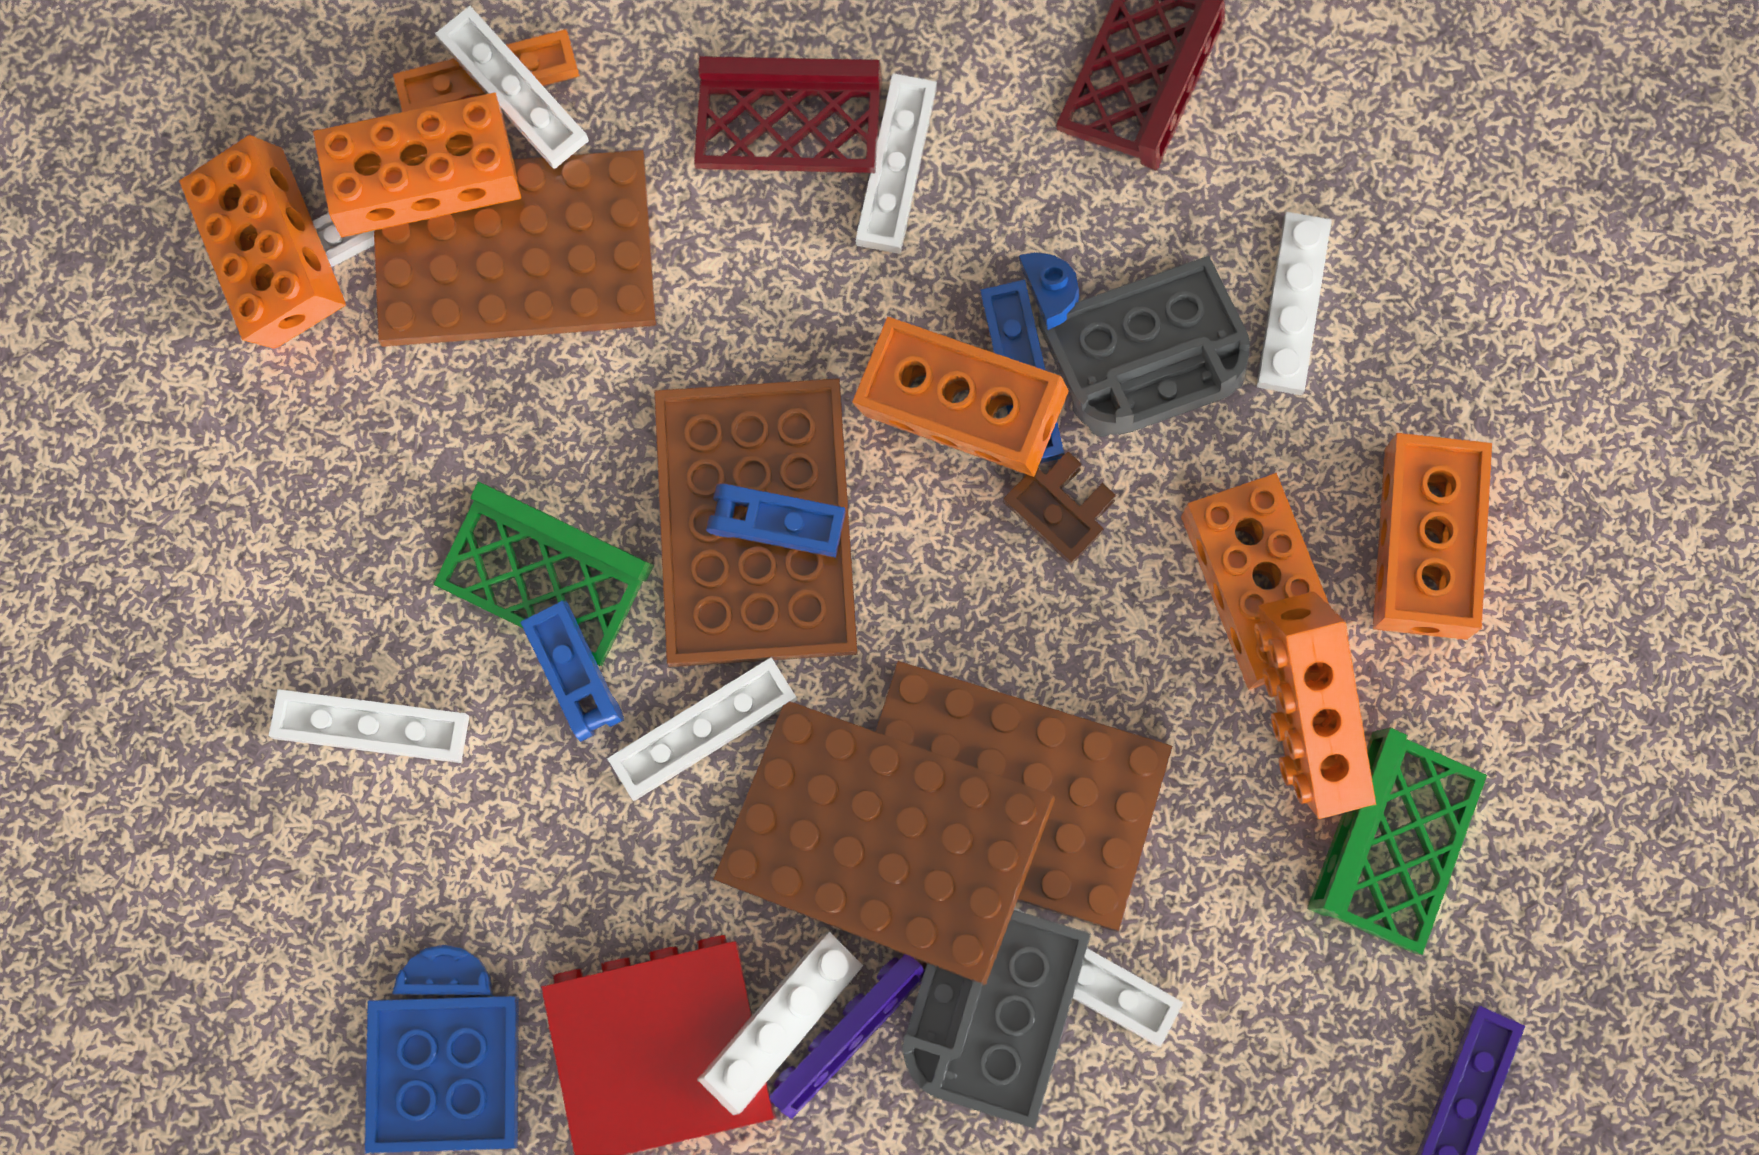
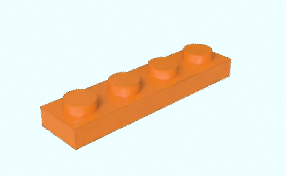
M567 29L506 44L542 86L580 76ZM454 58L393 74L402 112L486 94Z

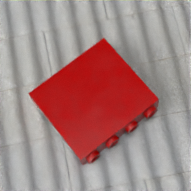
M725 935L713 936L697 941L698 950L679 954L678 946L662 948L649 952L650 961L631 965L630 957L602 963L601 973L584 977L582 969L565 971L552 975L554 984L541 987L574 1155H628L777 1119L774 1105L769 1098L767 1082L740 1114L732 1115L698 1081V1078L752 1017L739 955L740 948L736 941L727 943Z

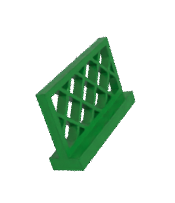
M478 481L470 497L474 501L433 585L521 628L523 627L520 622L526 618L514 612L526 609L529 618L535 615L534 605L557 598L558 603L566 601L565 594L588 586L596 611L576 618V621L579 625L596 618L599 619L604 636L596 652L592 650L591 652L597 665L602 666L643 581H647L655 565ZM483 514L496 521L502 540L479 548L473 531ZM506 526L520 533L509 537ZM529 537L537 540L544 560L520 568L512 544ZM469 543L471 551L463 554L467 544ZM547 546L561 552V554L551 557ZM505 547L512 571L489 579L481 555ZM572 557L579 561L585 580L561 588L553 564ZM474 558L481 579L480 583L460 588V586L458 587V585L449 581L458 563ZM546 566L554 591L530 599L523 574ZM589 566L603 572V574L592 577ZM613 577L628 584L620 603L603 609L595 583ZM515 578L523 602L508 608L497 605L492 586ZM484 589L487 599L473 592ZM615 612L608 625L605 615Z
M1390 727L1373 731L1367 746L1376 804L1342 813L1307 909L1323 916L1333 917L1417 955H1423L1487 775L1407 739V734ZM1405 753L1420 759L1427 778L1407 786L1400 769ZM1434 765L1444 769V771L1437 773ZM1455 774L1470 782L1464 799L1450 805L1440 779ZM1395 783L1398 790L1391 793ZM1430 784L1441 809L1420 817L1410 792ZM1401 796L1411 822L1391 830L1384 815V810L1388 801ZM1460 809L1456 818L1453 811ZM1444 815L1451 835L1446 845L1434 849L1424 824ZM1379 827L1381 835L1375 837V834ZM1414 828L1425 854L1404 862L1394 836ZM1385 841L1395 867L1374 875L1367 856L1371 846ZM1443 854L1440 863L1437 856ZM1428 860L1435 879L1431 889L1417 894L1407 869ZM1362 872L1365 880L1358 882ZM1398 873L1408 899L1387 907L1377 882ZM1368 886L1378 912L1365 918L1348 912L1347 910L1354 892ZM1427 899L1425 907L1423 908L1421 901ZM1412 906L1419 922L1413 940L1398 933L1391 916L1392 913ZM1382 919L1385 927L1373 922Z

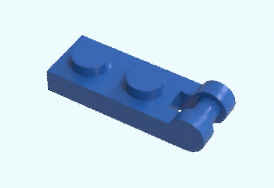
M728 484L716 485L713 500L717 502L715 514L709 516L706 527L708 533L720 537H736L836 557L846 513L844 507ZM735 506L748 507L745 521L733 519Z
M561 601L520 622L574 735L580 742L594 736V730L605 724L612 727L624 721L622 710L616 699L612 696L567 601ZM592 695L597 708L585 713L579 701Z

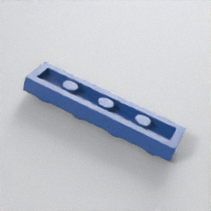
M1025 279L981 289L994 353L1045 370ZM1006 405L1007 414L1012 411V405ZM1057 422L1040 463L1061 459L1065 455Z

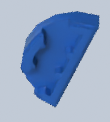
M1037 252L1019 255L1021 269L1047 330L1064 323L1067 320V313L1080 298L1075 271L1068 262L1055 255Z
M439 945L424 948L419 954L408 961L403 970H400L396 976L392 994L493 996L491 976L480 959L465 949Z

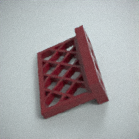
M1113 0L1056 123V129L1067 135L1140 158L1141 165L1158 171L1225 22V0H1160L1163 1L1160 3L1158 0H1150L1151 7L1132 15L1129 14L1125 6L1127 0ZM1179 6L1193 10L1189 21L1171 28L1164 14ZM1120 13H1121L1122 16H1123V18L1120 19V20H1118V18H1119V16H1120ZM1158 16L1164 31L1142 40L1135 25ZM1128 28L1135 44L1112 52L1108 44L1110 35ZM1182 36L1178 43L1177 37ZM1170 41L1175 51L1172 59L1154 66L1147 50ZM1103 50H1104L1105 53H1106V56L1101 57L1102 52H1103ZM1140 53L1148 69L1124 78L1117 62ZM1111 65L1118 81L1095 90L1090 80L1093 72ZM1165 73V75H1164V77H1163V79H1162V81H1161L1159 75ZM1153 79L1158 89L1156 95L1137 104L1130 87ZM1086 87H1087V90H1088L1089 93L1086 94V95H1083V94H1084V91H1085V89H1086ZM1123 91L1130 107L1107 116L1100 100ZM1094 103L1101 118L1088 125L1071 121L1077 109ZM1148 111L1144 119L1141 113ZM1135 116L1140 126L1135 141L1116 136L1112 126Z
M699 56L698 74L700 77V91L694 154L696 169L876 173L880 97H882L880 60ZM710 95H730L738 104L719 119L709 108ZM762 96H775L782 105L764 120L751 105ZM807 96L819 97L827 106L809 121L796 106ZM852 97L870 98L869 110L856 121L841 108ZM746 111L758 126L740 140L727 125ZM790 112L803 127L785 141L772 126ZM835 113L848 128L830 142L817 127ZM710 119L714 124L708 128V120ZM866 124H868V135L862 130ZM720 131L734 144L723 156L706 155L707 142ZM766 132L779 147L768 157L756 156L748 147ZM811 133L825 148L813 158L801 157L793 147ZM856 134L867 145L866 159L846 158L838 148Z

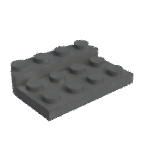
M1210 256L1076 302L1075 306L1067 313V320L1047 330L1042 316H1038V326L1062 379L1069 390L1072 398V409L1082 423L1089 427L1094 435L1099 437L1130 433L1217 402L1239 389L1245 380L1250 348L1249 336Z
M1014 910L986 985L927 963L908 1029L903 1039L904 1061L915 1083L923 1091L936 1098L1035 1129L1091 933Z

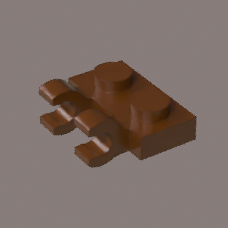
M1068 451L1046 475L1039 468L1034 477L1026 474L1003 498V503L1064 560L1072 565L1103 533L1104 528L1095 520L1115 502L1116 494L1102 483L1081 506L1071 499L1062 488L1081 471L1079 467L1082 463Z

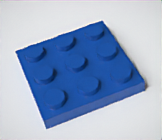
M519 997L368 1001L365 1153L518 1148Z

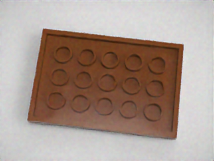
M644 150L571 155L555 169L543 157L513 159L522 199L374 230L378 341L380 345L388 347L656 326Z
M840 378L654 390L668 667L766 661L770 657L773 660L858 655ZM728 484L844 507L846 513L836 557L736 537H720L706 531L709 516L715 514L717 502L713 500L716 485ZM735 506L733 519L745 521L748 507Z
M898 661L875 732L1053 795L1055 801L1018 901L1118 932L1173 746Z
M789 701L781 709L713 879L719 883L986 985L1053 807L1055 797L1049 793Z

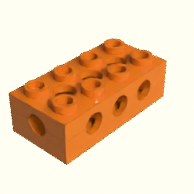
M496 92L313 131L329 215L341 237L522 199L506 125Z
M249 134L179 180L242 340L270 348H277L347 305L283 148Z
M887 316L852 403L865 417L1034 477L1069 390L1060 375ZM926 375L921 385L910 388L912 382L917 377ZM969 390L968 396L963 401L952 403L957 393ZM1006 405L1013 406L1012 411L1006 417L995 418L996 412L1001 407Z
M1396 433L1386 446L1384 452L1373 630L1468 640L1482 629L1492 443ZM1428 485L1438 488L1442 497L1432 494ZM1425 530L1434 532L1439 538L1440 544L1429 540ZM1422 575L1432 578L1436 583L1437 590L1428 588L1423 583Z
M1277 473L1189 502L1181 515L1248 690L1265 685L1263 669L1269 668L1267 654L1260 650L1255 635L1254 626L1256 623L1261 622L1258 605L1315 591L1329 605ZM1245 531L1254 538L1255 545L1241 543L1237 539L1235 532ZM1253 574L1266 576L1271 581L1272 589L1266 590L1258 587L1253 580Z
M1315 591L1258 605L1261 622L1256 623L1254 629L1260 650L1267 654L1269 668L1263 669V679L1269 696L1275 698L1277 712L1271 713V723L1276 739L1279 742H1283L1285 756L1279 757V767L1285 784L1287 786L1293 785L1300 804L1307 803L1318 819L1375 805L1345 620Z

